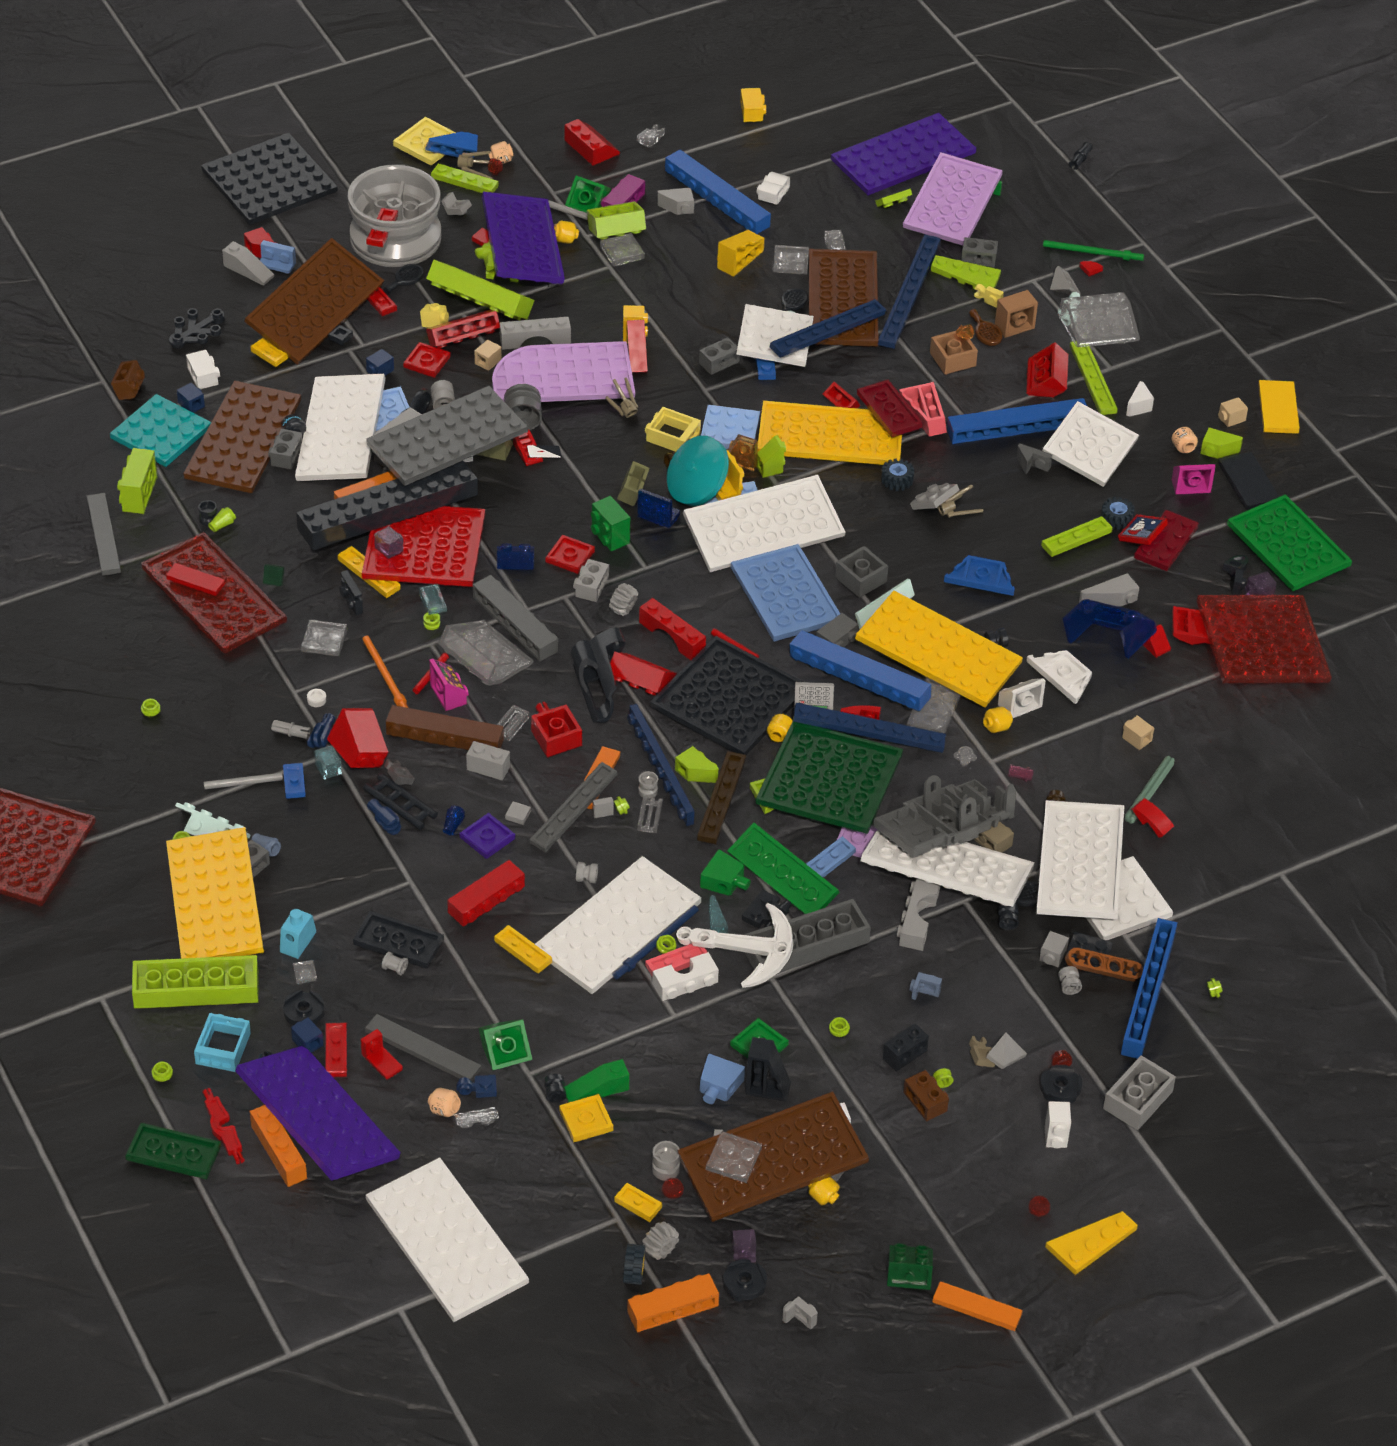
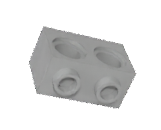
M588 559L585 566L582 565L579 578H576L574 581L575 597L597 602L609 578V564Z

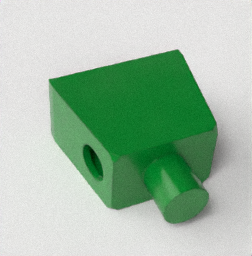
M721 850L716 852L701 873L700 878L701 888L728 896L732 895L737 887L747 890L751 883L750 879L744 877V865Z

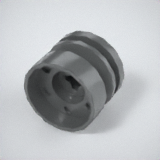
M516 384L507 389L504 394V402L528 426L529 430L536 428L542 420L541 394L539 390L529 384Z

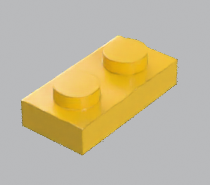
M265 338L251 345V352L275 367L288 359L287 353L277 349Z
M626 1183L615 1196L617 1204L648 1222H651L662 1208V1202L629 1183Z

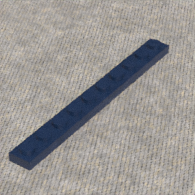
M924 234L879 337L878 345L895 349L940 245L941 238Z

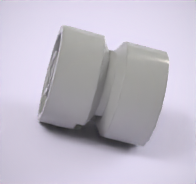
M439 380L432 384L433 409L455 400L454 388L449 381Z
M671 1141L659 1142L653 1148L652 1172L656 1178L664 1181L676 1178L680 1169V1158L677 1151L679 1147Z

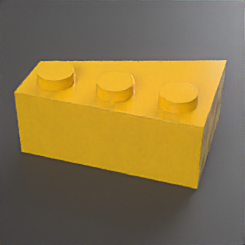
M746 230L718 242L717 268L734 277L764 251V237Z

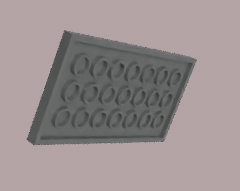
M487 386L366 438V442L400 482L406 486L528 432V426L490 386Z

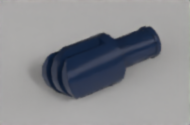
M324 714L322 721L315 725L307 741L309 747H326L328 743L327 738L332 730L331 727L336 720L333 714Z
M377 799L370 800L367 807L375 815V821L389 834H398L401 829L399 817L390 807H383Z

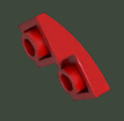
M850 706L841 708V712L880 720L881 707Z
M1145 798L1132 808L1142 824L1148 822L1158 838L1164 836L1174 827L1169 818L1157 806Z

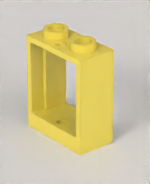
M662 407L659 412L655 413L651 423L646 425V441L676 452L686 441L700 435L701 420ZM666 424L683 430L684 433L679 438L659 430Z

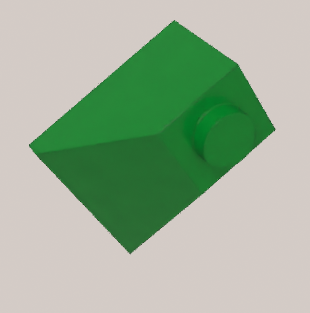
M575 176L565 206L587 213L588 209L602 207V199L612 189Z
M523 1019L499 1022L478 1028L482 1046L492 1070L533 1060Z

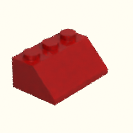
M579 119L565 124V141L592 166L620 154L618 149L589 124Z
M1056 342L1028 358L1026 392L1028 395L1055 397L1067 390L1068 354Z
M614 652L611 660L615 680L620 682L626 680L629 682V686L637 689L640 686L646 688L645 692L652 695L659 693L677 674L628 653Z

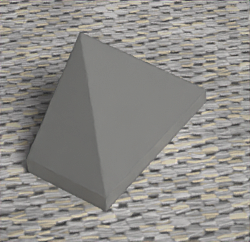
M1057 266L1050 290L1067 294L1072 292L1081 294L1070 274L1060 266Z
M1005 1033L987 1054L986 1058L1003 1069L1026 1057L1027 1053Z

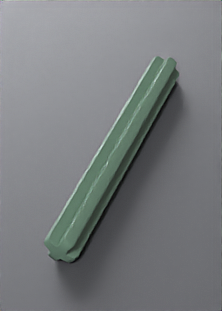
M1170 756L1164 758L1125 814L1124 820L1130 824L1135 822L1137 816L1132 808L1144 798L1150 800L1173 767L1174 758Z

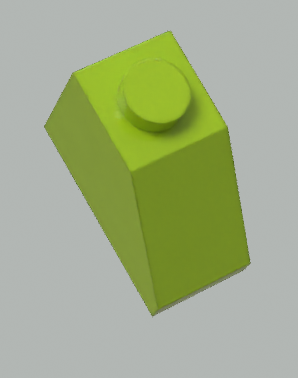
M1208 428L1202 442L1201 454L1218 459L1239 453L1243 437Z

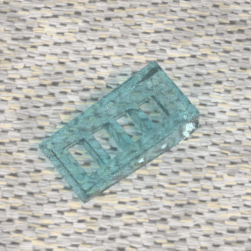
M438 584L420 587V598L429 615L447 612V607Z
M711 895L709 899L710 930L728 934V925L715 895Z

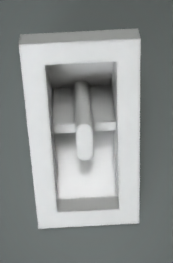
M1139 382L1131 396L1126 416L1130 417L1152 411L1154 397L1144 382Z

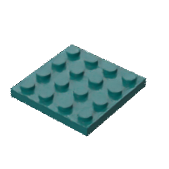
M155 394L110 433V438L130 449L154 450L155 461L167 467L206 433L211 422Z

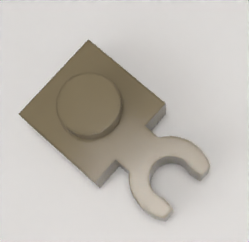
M972 1036L969 1045L975 1065L995 1067V1064L986 1058L992 1049L991 1047H986V1039L982 1037L979 1042L975 1036Z

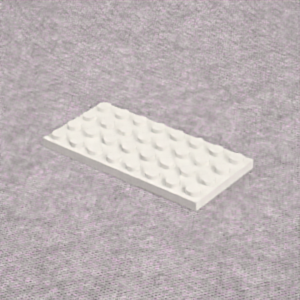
M384 374L315 377L306 420L307 428L303 435L295 474L296 481L367 478L372 449L367 445L366 438L373 436L376 432L385 384Z
M818 475L683 511L685 520L709 572L731 567V562L788 546L799 544L802 548L845 536V530Z
M1046 800L1037 914L1105 919L1118 918L1124 805Z
M879 830L876 831L861 857V861L868 865L882 867L891 872L902 873L908 877L922 879L927 883H935L947 889L962 891L964 894H972L984 900L995 901L1001 905L1011 907L1014 906L1035 863L968 842L962 844L950 842V845L947 847L940 845L929 852L913 858Z
M642 856L535 945L552 957L551 964L593 994L613 977L612 973L623 965L622 962L635 955L693 905L698 906L701 903V897Z
M441 1158L366 1194V1200L453 1322L529 1283L528 1276Z

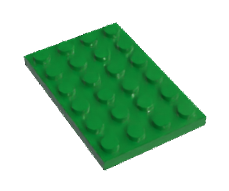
M1286 494L1229 518L1227 521V525L1292 591L1343 570L1352 564V560Z

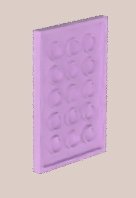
M940 152L903 222V228L963 245L964 238L971 237L1002 176V170Z

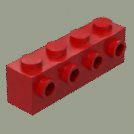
M488 310L426 328L430 345L441 348L447 346L446 343L462 342L463 338L466 337L469 339L479 336L478 334L483 332L485 334L495 332L494 329L500 328L497 311Z
M510 860L506 861L447 900L448 913L463 927L468 923L474 922L480 915L489 912L494 906L504 902L512 894L521 891L525 887V873Z

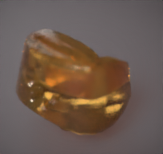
M970 324L966 326L960 325L956 330V335L963 340L971 339L974 336V328Z

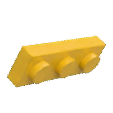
M509 925L494 936V941L538 974L552 963V957Z

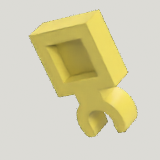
M977 284L975 290H978L974 294L976 298H984V303L997 308V301L1003 298V291L990 286L985 288L982 284Z

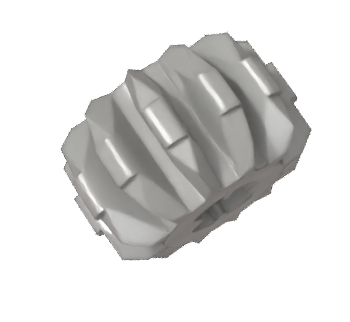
M620 584L610 599L609 607L611 610L622 616L629 614L637 601V589L629 584Z
M656 1223L655 1227H651L650 1231L646 1233V1237L642 1241L646 1247L645 1251L657 1260L666 1258L667 1254H671V1251L676 1248L675 1245L679 1241V1233L669 1223Z

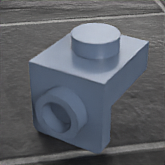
M919 972L916 980L912 979L909 991H912V999L916 1000L919 992L939 997L942 978Z

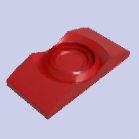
M1173 606L1172 629L1173 636L1191 645L1200 643L1213 644L1222 650L1246 647V617Z

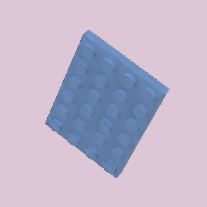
M799 544L731 562L733 573L773 642L796 636L801 630L810 632L821 629L840 615V612Z

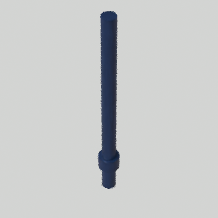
M693 905L635 955L622 962L623 965L612 973L613 977L619 979L626 972L633 970L641 959L656 948V942L659 937L671 935L699 911L698 907Z

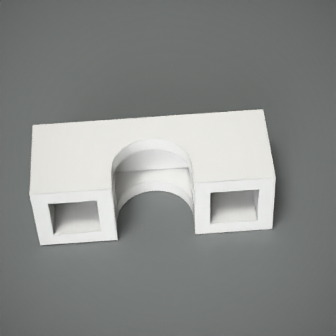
M709 952L690 958L689 973H678L672 965L653 971L652 984L662 1001L718 983L719 969Z

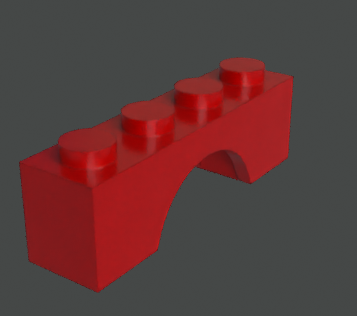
M654 598L640 606L639 623L651 632L658 628L666 631L675 641L679 652L689 660H692L706 646L705 635Z

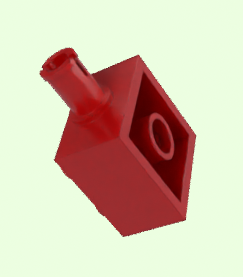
M542 702L543 706L541 703L536 705L538 714L531 716V732L546 757L582 746V729L567 704L553 709H549L546 702Z

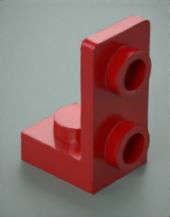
M378 1029L361 1039V1054L385 1079H390L403 1070V1066L383 1047L382 1033Z

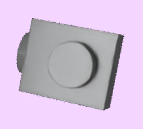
M450 192L442 200L447 215H464L472 206L470 200H456L453 192Z
M798 1296L795 1300L789 1301L784 1306L782 1321L787 1323L795 1316L811 1330L817 1324L818 1312L813 1305L807 1304Z

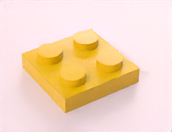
M599 1094L559 1105V1111L573 1142L613 1131V1124Z

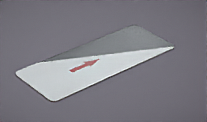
M527 446L530 457H562L559 446Z

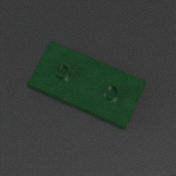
M140 1123L125 1157L128 1161L207 1179L221 1148V1142Z

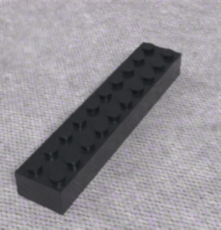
M460 461L406 486L399 479H395L296 512L297 529L312 550H316L478 495V478L464 461Z

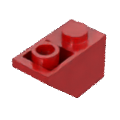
M262 227L244 233L245 247L256 257L261 258V243L263 240L276 243Z

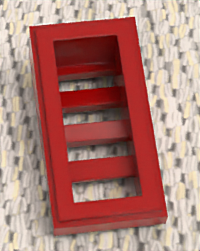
M529 429L528 432L513 438V444L526 466L543 462L542 457H528L527 446L536 445Z

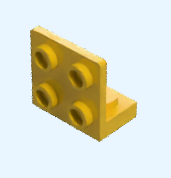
M726 450L729 458L727 477L723 486L715 495L719 501L739 496L743 490L742 478L744 477V471L742 467L738 466L735 457L728 450Z

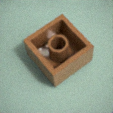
M1028 290L998 299L995 325L1001 329L1002 335L1006 338L1035 329L1038 302Z
M963 329L931 337L930 354L944 375L976 366L978 350Z

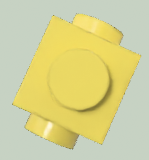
M438 303L427 304L420 311L422 327H433L446 323L449 320V314L445 305H439Z

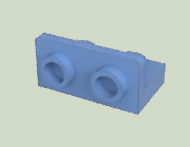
M263 240L261 243L260 261L268 269L290 273L296 264L295 247Z

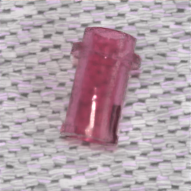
M1011 764L1008 776L1025 779V782L1028 780L1032 781L1034 770L1031 767L1024 768Z

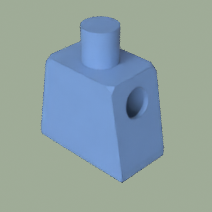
M708 1054L700 1080V1092L704 1093L703 1100L708 1104H713L716 1098L728 1101L744 1081L745 1066Z

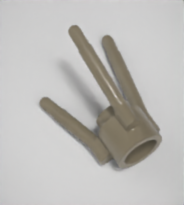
M490 151L462 153V155H459L458 167L462 171L493 179L488 175L469 169V167L473 166V163L491 164L489 160H476L472 157L490 154Z
M625 377L624 380L630 399L625 397L616 379H613V383L623 399V402L620 404L621 408L608 396L605 399L619 411L621 416L625 415L628 418L638 412V405L635 402L628 378Z
M969 485L937 507L939 513L942 516L947 515L948 518L956 515L981 513L983 509L953 511L956 509L954 501L961 498L963 493L973 488V485Z

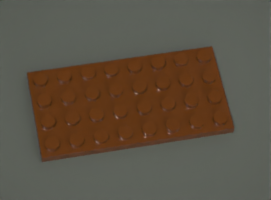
M331 238L245 318L244 322L277 349L287 353V356L298 365L328 337V334L336 326L341 325L381 287L384 280Z
M809 249V316H814L812 325L874 299L878 301L877 251ZM878 318L815 344L878 346Z
M234 380L183 473L184 479L253 493L270 460L268 452L270 447L274 445L275 436L279 435L282 429L281 422L287 415L295 413L301 401V395Z
M834 1092L677 1150L679 1158L711 1222L869 1162V1157Z

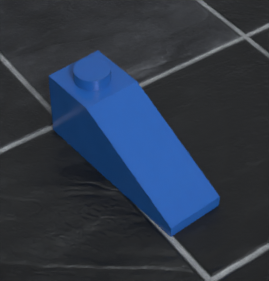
M457 132L429 138L425 150L459 157L462 153L477 152L478 135L469 132Z

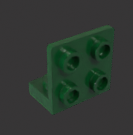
M902 1243L890 1245L887 1286L931 1290L933 1249L924 1245L916 1247L907 1246Z

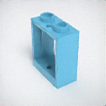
M209 1013L194 1050L195 1064L236 1072V1067L240 1062L251 1034L250 1022L242 1018ZM214 1031L240 1036L234 1052L208 1047Z

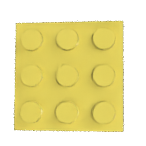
M424 117L393 140V146L429 165H433L445 154L426 151L425 146L429 138L456 132Z

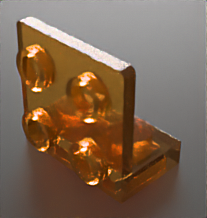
M738 434L735 440L731 441L728 451L735 457L738 466L754 471L757 467L758 440Z

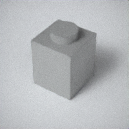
M1050 931L1041 948L1040 961L1059 967L1067 952L1069 938Z

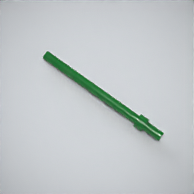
M1048 240L1043 242V247L1119 257L1128 261L1130 259L1143 261L1144 254L1132 253L1130 250L1118 251Z

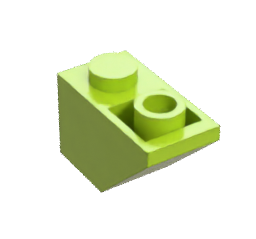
M778 435L774 436L757 453L756 466L763 478L783 473L786 445L780 440Z
M692 746L675 757V771L687 781L717 782L719 768L695 747Z

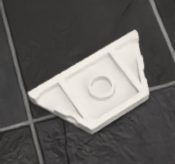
M1067 650L1058 651L1057 653H1044L1043 657L1034 658L1033 655L1027 656V663L1075 704L1079 701L1091 679L1092 672Z

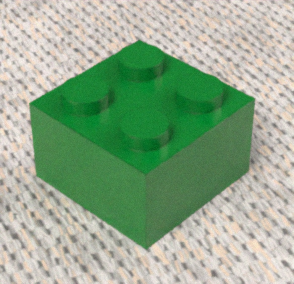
M611 496L592 503L591 531L600 538L602 544L607 546L610 551L630 544V516Z

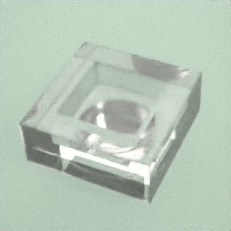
M313 960L293 963L297 984L317 981Z

